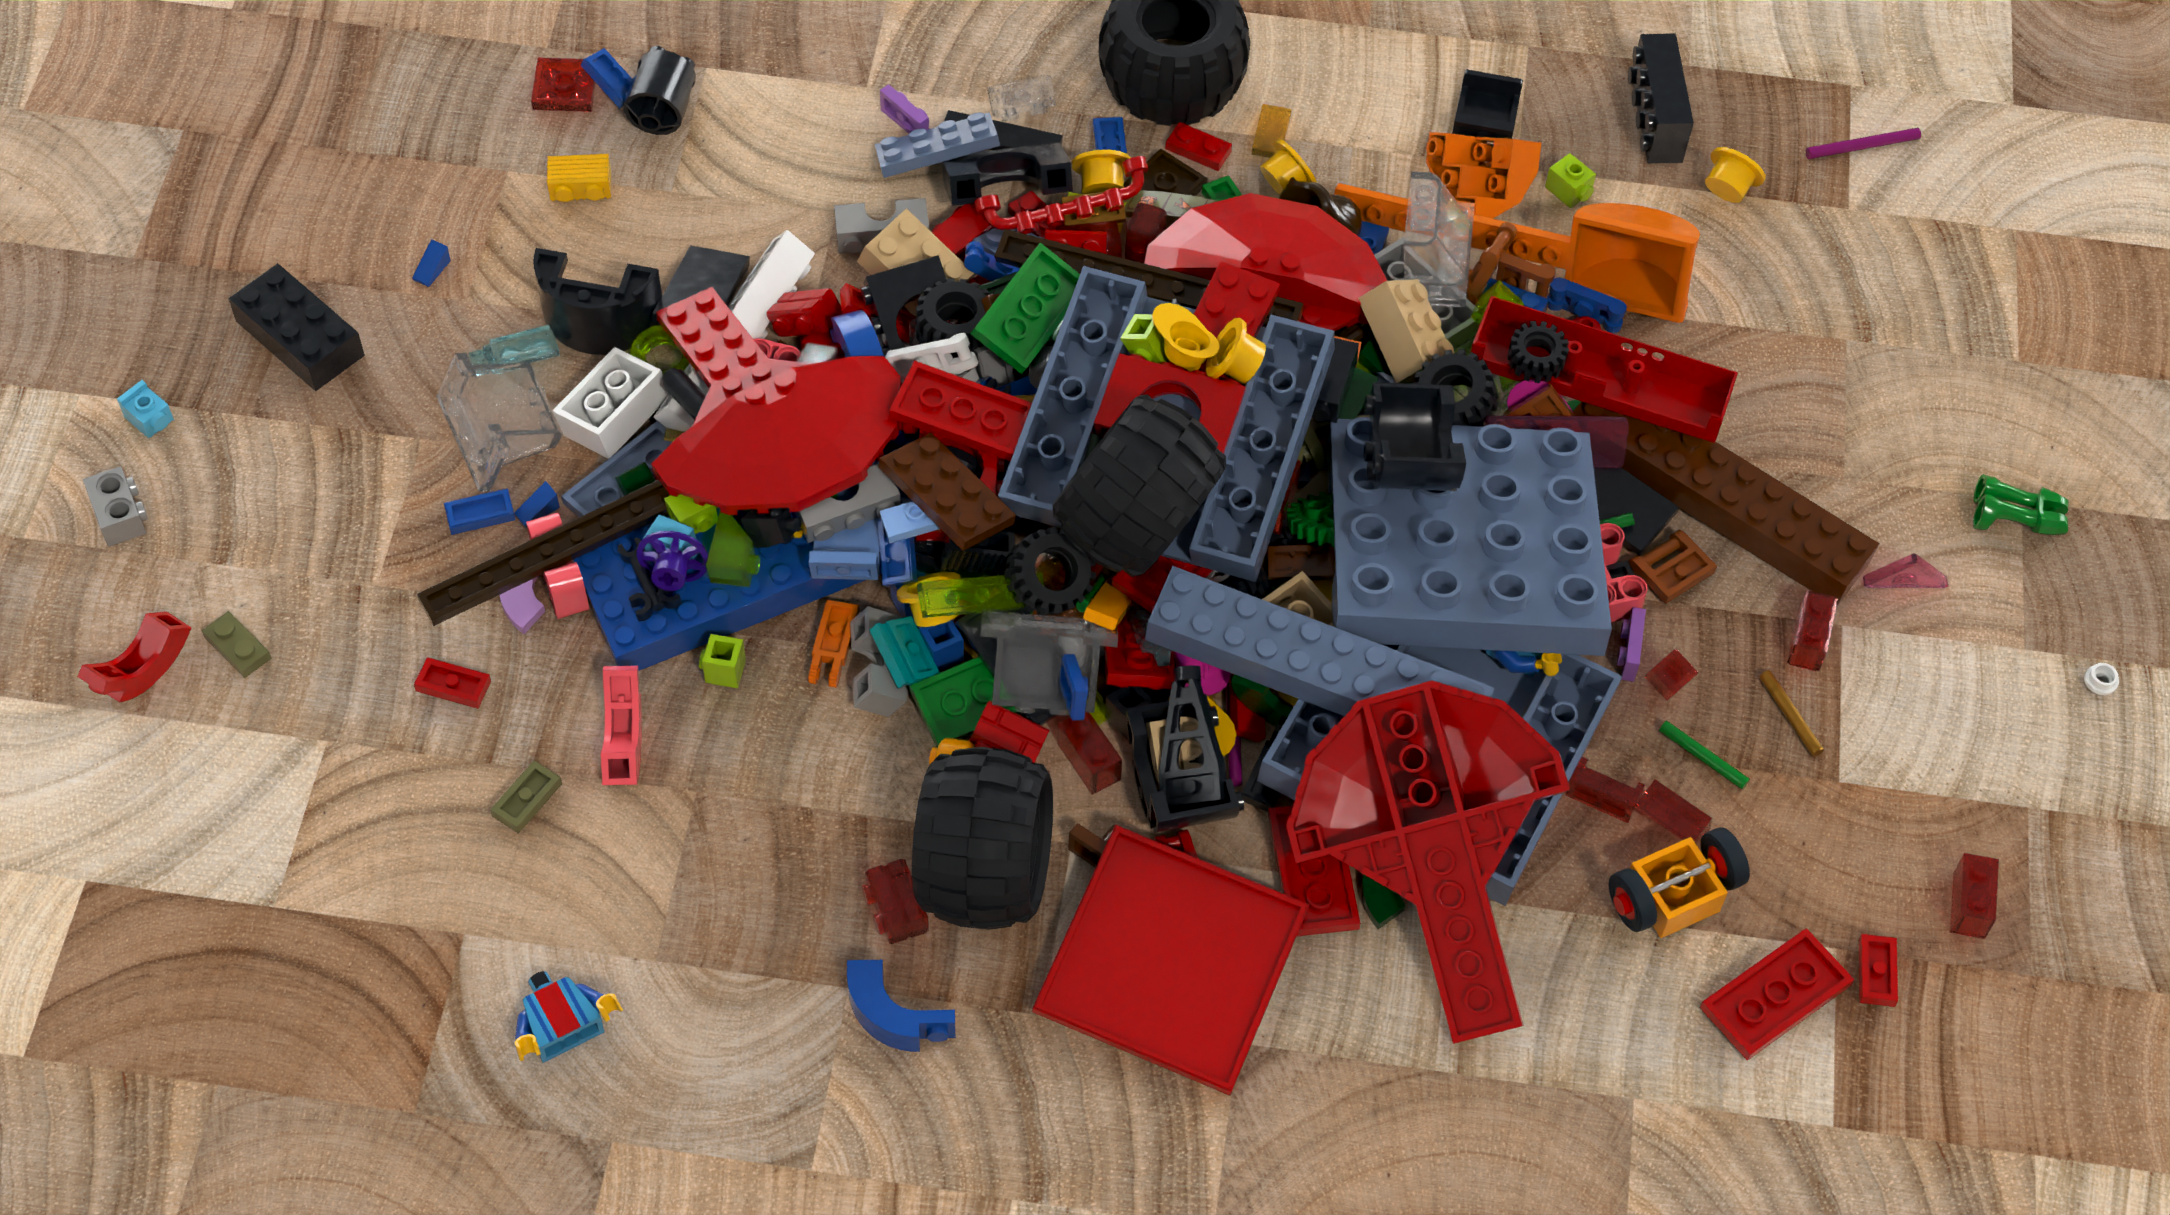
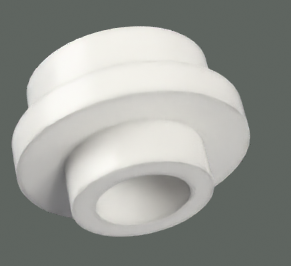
M2098 663L2091 666L2084 676L2086 686L2092 692L2099 695L2112 694L2119 685L2116 669L2107 663Z

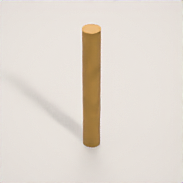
M1771 670L1763 672L1759 676L1760 680L1812 757L1823 753L1824 748Z

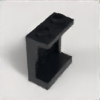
M1466 69L1452 134L1512 139L1523 80Z

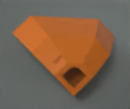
M1429 132L1426 146V163L1444 202L1450 200L1465 202L1470 206L1471 214L1493 219L1516 206L1523 199L1538 174L1542 143L1519 139Z

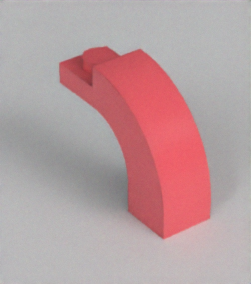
M604 666L602 671L605 731L601 750L602 785H637L640 773L642 744L641 694L639 693L638 666Z

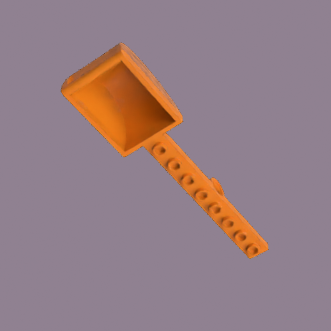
M1338 183L1334 192L1335 195L1351 199L1358 206L1362 221L1485 250L1492 245L1497 237L1498 228L1502 223H1505V221L1471 214L1470 206L1465 202L1457 200L1446 201L1440 206L1341 183ZM1598 203L1581 207L1576 211L1573 216L1571 237L1512 223L1517 229V234L1508 248L1507 254L1524 260L1550 264L1553 267L1566 269L1565 279L1623 301L1627 307L1626 311L1676 323L1684 321L1688 308V293L1694 257L1700 238L1699 230L1687 220L1668 212L1644 206L1622 203Z

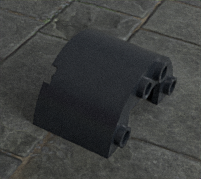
M541 248L535 249L533 264L544 320L552 335L565 346L587 354L607 355L614 347L627 351L642 344L660 327V324L653 323L652 313L662 297L659 270L657 268L627 264L620 286L617 288L562 278L568 262L567 253Z
M1373 382L1372 394L1365 397L1364 412L1365 415H1370L1369 442L1364 443L1363 456L1364 462H1367L1366 479L1371 481L1375 488L1457 491V488H1460L1465 473L1466 459L1463 443H1453L1451 433L1456 405L1452 385Z
M1204 694L1213 726L1216 727L1219 725L1216 707H1210L1207 695ZM1169 701L1126 708L1129 744H1132L1133 760L1131 761L1136 786L1145 818L1150 829L1153 828L1154 833L1236 818L1239 811H1244L1242 793L1240 790L1235 791L1231 778L1224 780L1227 801L1168 808L1164 791L1157 790L1146 723L1167 719ZM1193 705L1184 706L1181 709L1180 717H1191L1197 720L1195 707ZM1203 752L1189 762L1203 765Z

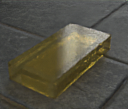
M1266 104L1262 105L1252 147V155L1270 158L1277 152L1274 145L1275 141L1278 139L1286 140L1292 109Z

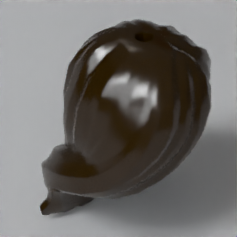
M1292 177L1280 194L1279 199L1318 206L1357 236L1361 233L1362 218L1358 206L1345 196L1329 194L1319 183L1300 182Z

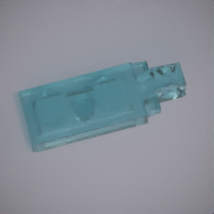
M549 325L490 339V344L483 346V349L469 352V361L475 374L501 371L560 356L552 328Z
M1131 606L1127 611V619L1131 624V629L1134 632L1141 652L1152 653L1157 666H1171V652L1175 651L1145 640L1147 623L1151 613L1142 606Z

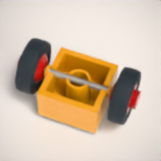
M1715 828L1702 836L1700 843L1701 851L1693 839L1689 837L1631 863L1630 868L1614 873L1609 878V893L1621 920L1634 932H1640L1653 926L1659 937L1663 938L1719 913L1728 894L1727 890H1734L1745 885L1750 878L1748 860L1737 838L1726 828Z

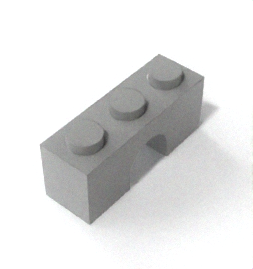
M926 198L895 200V214L883 221L870 218L866 213L865 203L834 205L838 253H857L863 251L864 247L906 208L929 229Z
M879 464L870 466L865 480L855 485L857 494L853 498L846 501H838L829 497L804 510L794 512L801 521V529L808 543L815 540H827L834 533L845 529H857L867 521L878 517L881 518V510L901 505L900 492L896 484L878 467Z
M867 606L850 622L851 650L866 655L872 661L853 678L854 708L889 717L907 702L908 690L906 685L898 689L869 631L876 623L885 624L887 621L899 619L902 616Z

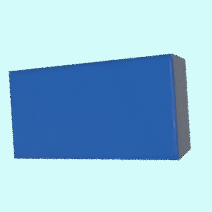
M431 239L412 279L429 287L451 261L448 247Z
M545 481L514 512L515 516L527 528V521L547 516L560 508L557 493Z

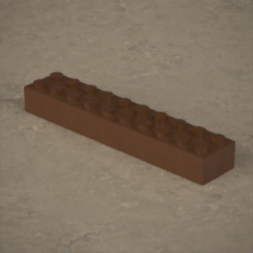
M1581 402L1573 411L1586 432L1590 433V442L1593 449L1673 502L1680 509L1836 607L1867 568L1880 544L1717 442H1709L1585 402Z

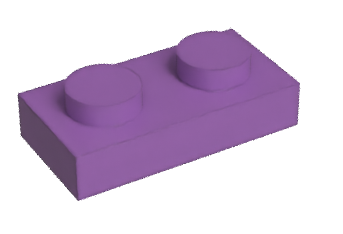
M889 84L880 90L881 111L908 134L920 128L929 129V117L925 111L915 107L902 92H897Z
M1633 607L1630 618L1623 619L1620 638L1626 639L1625 647L1620 646L1617 657V666H1622L1621 676L1623 677L1621 680L1632 682L1635 680L1640 665L1646 609Z

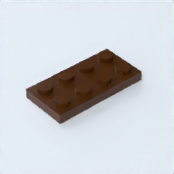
M932 433L881 457L878 467L963 551L1015 523L1016 514Z

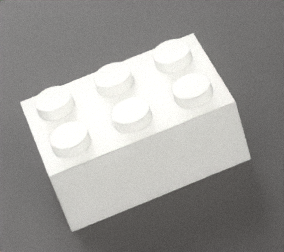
M614 347L552 412L563 436L609 459L662 405L669 393L663 386V373L661 369Z

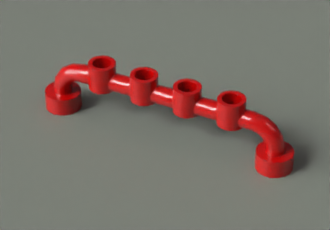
M1145 156L1132 157L1122 163L1125 176L1132 177V182L1127 187L1111 188L1093 196H1080L1073 201L1063 204H1050L1043 209L1032 212H1019L1009 218L999 217L996 213L1001 209L998 195L992 194L980 197L974 201L977 214L984 215L987 222L994 228L999 230L1017 228V232L1029 234L1036 230L1035 223L1046 221L1048 227H1056L1066 222L1064 216L1076 213L1077 219L1082 220L1094 216V208L1105 205L1107 212L1122 209L1124 207L1123 200L1136 196L1142 189L1144 173L1149 168Z

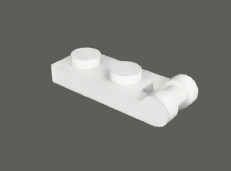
M965 333L956 334L949 339L890 350L885 356L901 376L902 383L914 360L951 374L970 370L979 363L975 353L970 352L968 347L970 342ZM957 352L959 357L953 358L951 353Z

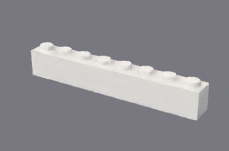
M788 230L772 240L728 306L753 339H765L768 334L766 327L769 323L771 324L767 317V311L773 304L777 303V300L784 293L796 292L797 287L794 286L797 280H802L812 267L809 265V262L815 253ZM689 363L684 372L707 395L709 388ZM670 394L654 415L656 420L677 437L692 427L695 421Z

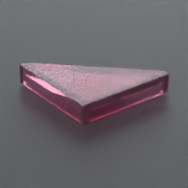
M1916 553L1863 576L1866 588H1946L1949 586L1947 576Z

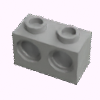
M121 466L83 479L108 547L147 534L142 522L148 519L142 501L135 503L133 498L139 495L132 476L129 478L125 477Z

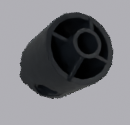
M660 46L651 47L649 52L640 58L637 73L632 79L624 102V113L627 119L635 127L647 133L668 135L675 132L681 126L689 103L690 92L696 81L694 61L688 57H681L674 52L666 51Z

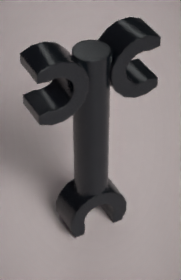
M637 537L634 540L638 548L641 539ZM620 544L618 545V551L621 559L625 563L631 564L644 591V594L636 593L629 597L632 608L644 605L642 609L635 611L637 620L645 621L651 617L653 611H660L664 607L668 609L679 607L682 604L679 594L667 597V594L674 591H666L660 588L657 590L648 569L641 566L638 562L637 548L632 552H627L624 546Z

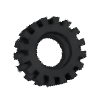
M1530 321L1529 328L1524 323L1520 326V330L1516 329L1514 331L1507 360H1510L1509 366L1511 369L1516 368L1515 374L1518 377L1522 373L1525 374L1523 380L1529 382L1530 377H1534V383H1540L1543 377L1545 382H1549L1552 376L1557 378L1560 371H1563L1569 351L1568 339H1564L1565 334L1562 331L1556 333L1557 327L1553 324L1549 329L1546 327L1547 322L1542 321L1541 325L1537 326L1536 321ZM1540 347L1545 349L1550 356L1536 357L1531 355L1526 348Z

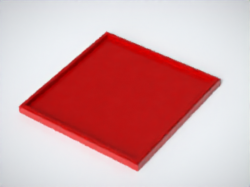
M1115 824L1034 1003L1032 1012L1230 1096L1310 904Z

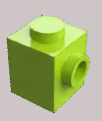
M1569 153L1549 168L1545 188L1569 208H1572L1580 201L1585 202L1591 197L1594 192L1593 185L1596 173Z
M1134 314L1120 338L1130 354H1138L1147 361L1159 364L1166 362L1168 358L1164 351V337L1154 326L1152 314Z
M681 494L678 497L670 495L664 498L670 519L694 528L695 534L705 532L719 522L716 511L719 507L707 503L704 506L695 504L693 498Z
M710 634L706 650H702L699 659V669L704 671L705 683L732 688L739 687L746 662L743 639Z

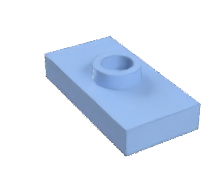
M913 501L880 511V517L889 543L940 529Z

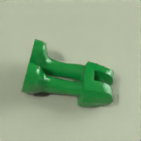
M1982 474L1979 477L1974 491V502L1978 504L1973 517L1974 529L1987 530L1995 520L2004 519L2029 526L2033 533L2064 535L2068 532V518L2065 516L2068 513L2069 506L2067 498L2044 487H2041L2036 494L2003 483L1993 476ZM2008 502L2020 504V505L2029 507V508H2031V509L2023 508V507H2020V506H2017V505H2014V504H2011V503H2008Z

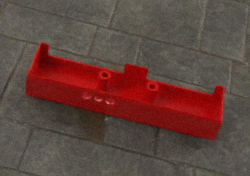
M1490 297L1473 341L1471 352L1478 355L1479 361L1483 359L1487 363L1491 373L1518 382L1524 381L1525 374L1522 373L1518 377L1515 374L1516 368L1511 369L1509 366L1510 360H1507L1511 338L1516 329L1520 330V326L1524 323L1529 328L1530 321H1536L1537 326H1540L1542 321L1547 322V328L1550 329L1552 324L1557 327L1556 333L1562 331L1565 334L1564 339H1568L1569 351L1563 371H1560L1557 378L1552 376L1551 381L1547 382L1548 384L1551 383L1560 395L1715 443L1738 372L1497 297ZM1622 343H1629L1633 348L1626 349L1622 346ZM1526 348V350L1533 356H1550V354L1543 348ZM1638 349H1646L1648 353H1641ZM1653 353H1661L1664 358H1656L1653 356Z

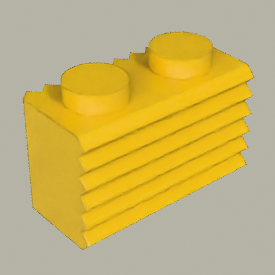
M609 153L547 156V186L551 201L568 202L574 199L585 200L586 198L596 201L611 198Z

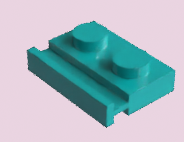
M912 616L890 620L885 624L876 623L869 630L898 689L940 673Z

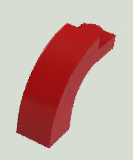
M167 611L146 613L137 635L121 655L108 662L82 665L77 677L89 684V689L95 693L108 695L119 703L131 700L148 690L171 667L181 652L192 627Z

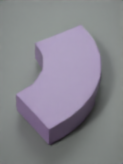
M538 577L500 594L501 604L508 620L523 634L545 613L544 605L534 594V585Z

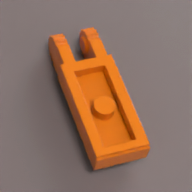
M826 600L811 653L812 663L808 675L809 683L817 684L821 674L822 662L832 664L828 676L829 687L837 688L842 666H845L851 645L850 622L859 614V605Z

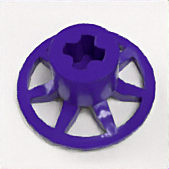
M659 531L643 538L637 548L639 564L648 569L650 575H652L651 579L654 585L666 591L679 590L684 586L685 582H692L701 578L707 572L710 564V557L705 547L693 537L680 532ZM658 538H673L670 548L666 549L663 542ZM680 539L689 542L693 546L681 552L679 550ZM650 543L656 552H643V549ZM700 553L703 558V563L695 559H689L692 556H695L696 554ZM647 561H653L654 567L650 566ZM688 569L698 570L693 574L687 575Z

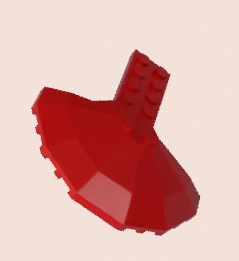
M1253 193L1189 209L1148 245L1144 264L1211 280L1220 261L1226 262L1280 283V291L1277 297L1304 304V311L1300 322L1333 330L1334 332L1344 326L1348 328L1356 323L1369 325L1358 298L1388 281L1369 244L1318 206Z
M713 287L700 291L656 312L660 325L709 388L692 427L677 437L651 463L654 474L669 495L678 497L681 494L693 498L695 504L704 506L707 503L719 507L721 513L727 515H737L738 510L757 509L758 514L769 513L770 508H789L790 512H799L864 481L868 476L867 470L875 460H880L884 455L883 449L888 442L895 440L899 435V421L889 418V410L902 386L901 376L884 356H852L814 364L769 359Z
M1433 680L1357 701L1342 720L1335 724L1326 737L1306 756L1305 767L1300 784L1296 790L1294 805L1286 824L1295 862L1299 864L1333 856L1416 905L1453 1044L1524 1026L1486 886L1534 802L1570 791L1560 752L1505 701Z

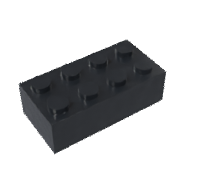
M1676 33L1641 34L1638 46L1633 48V66L1628 68V83L1633 84L1632 105L1633 107L1637 106L1638 110L1636 113V127L1642 131L1640 148L1642 152L1645 151L1648 164L1683 163L1694 122Z
M278 263L228 298L236 322L314 391L319 390L365 356L359 333Z

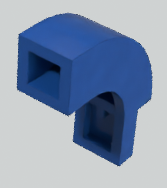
M861 309L831 317L834 329L829 330L832 342L840 344L845 357L884 356L874 327L865 311Z
M883 959L847 960L848 993L853 1013L861 1026L876 1040L895 1049L920 1052V1039L941 1042L948 1038H956L955 1009L909 1010L893 1002L884 989Z

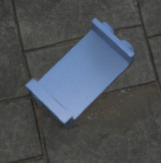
M875 460L871 466L879 464V461ZM855 485L837 493L838 501H846L853 498L857 494ZM878 517L867 521L857 529H845L834 533L827 540H815L813 551L809 552L811 578L878 580L880 548L877 520H881V518Z

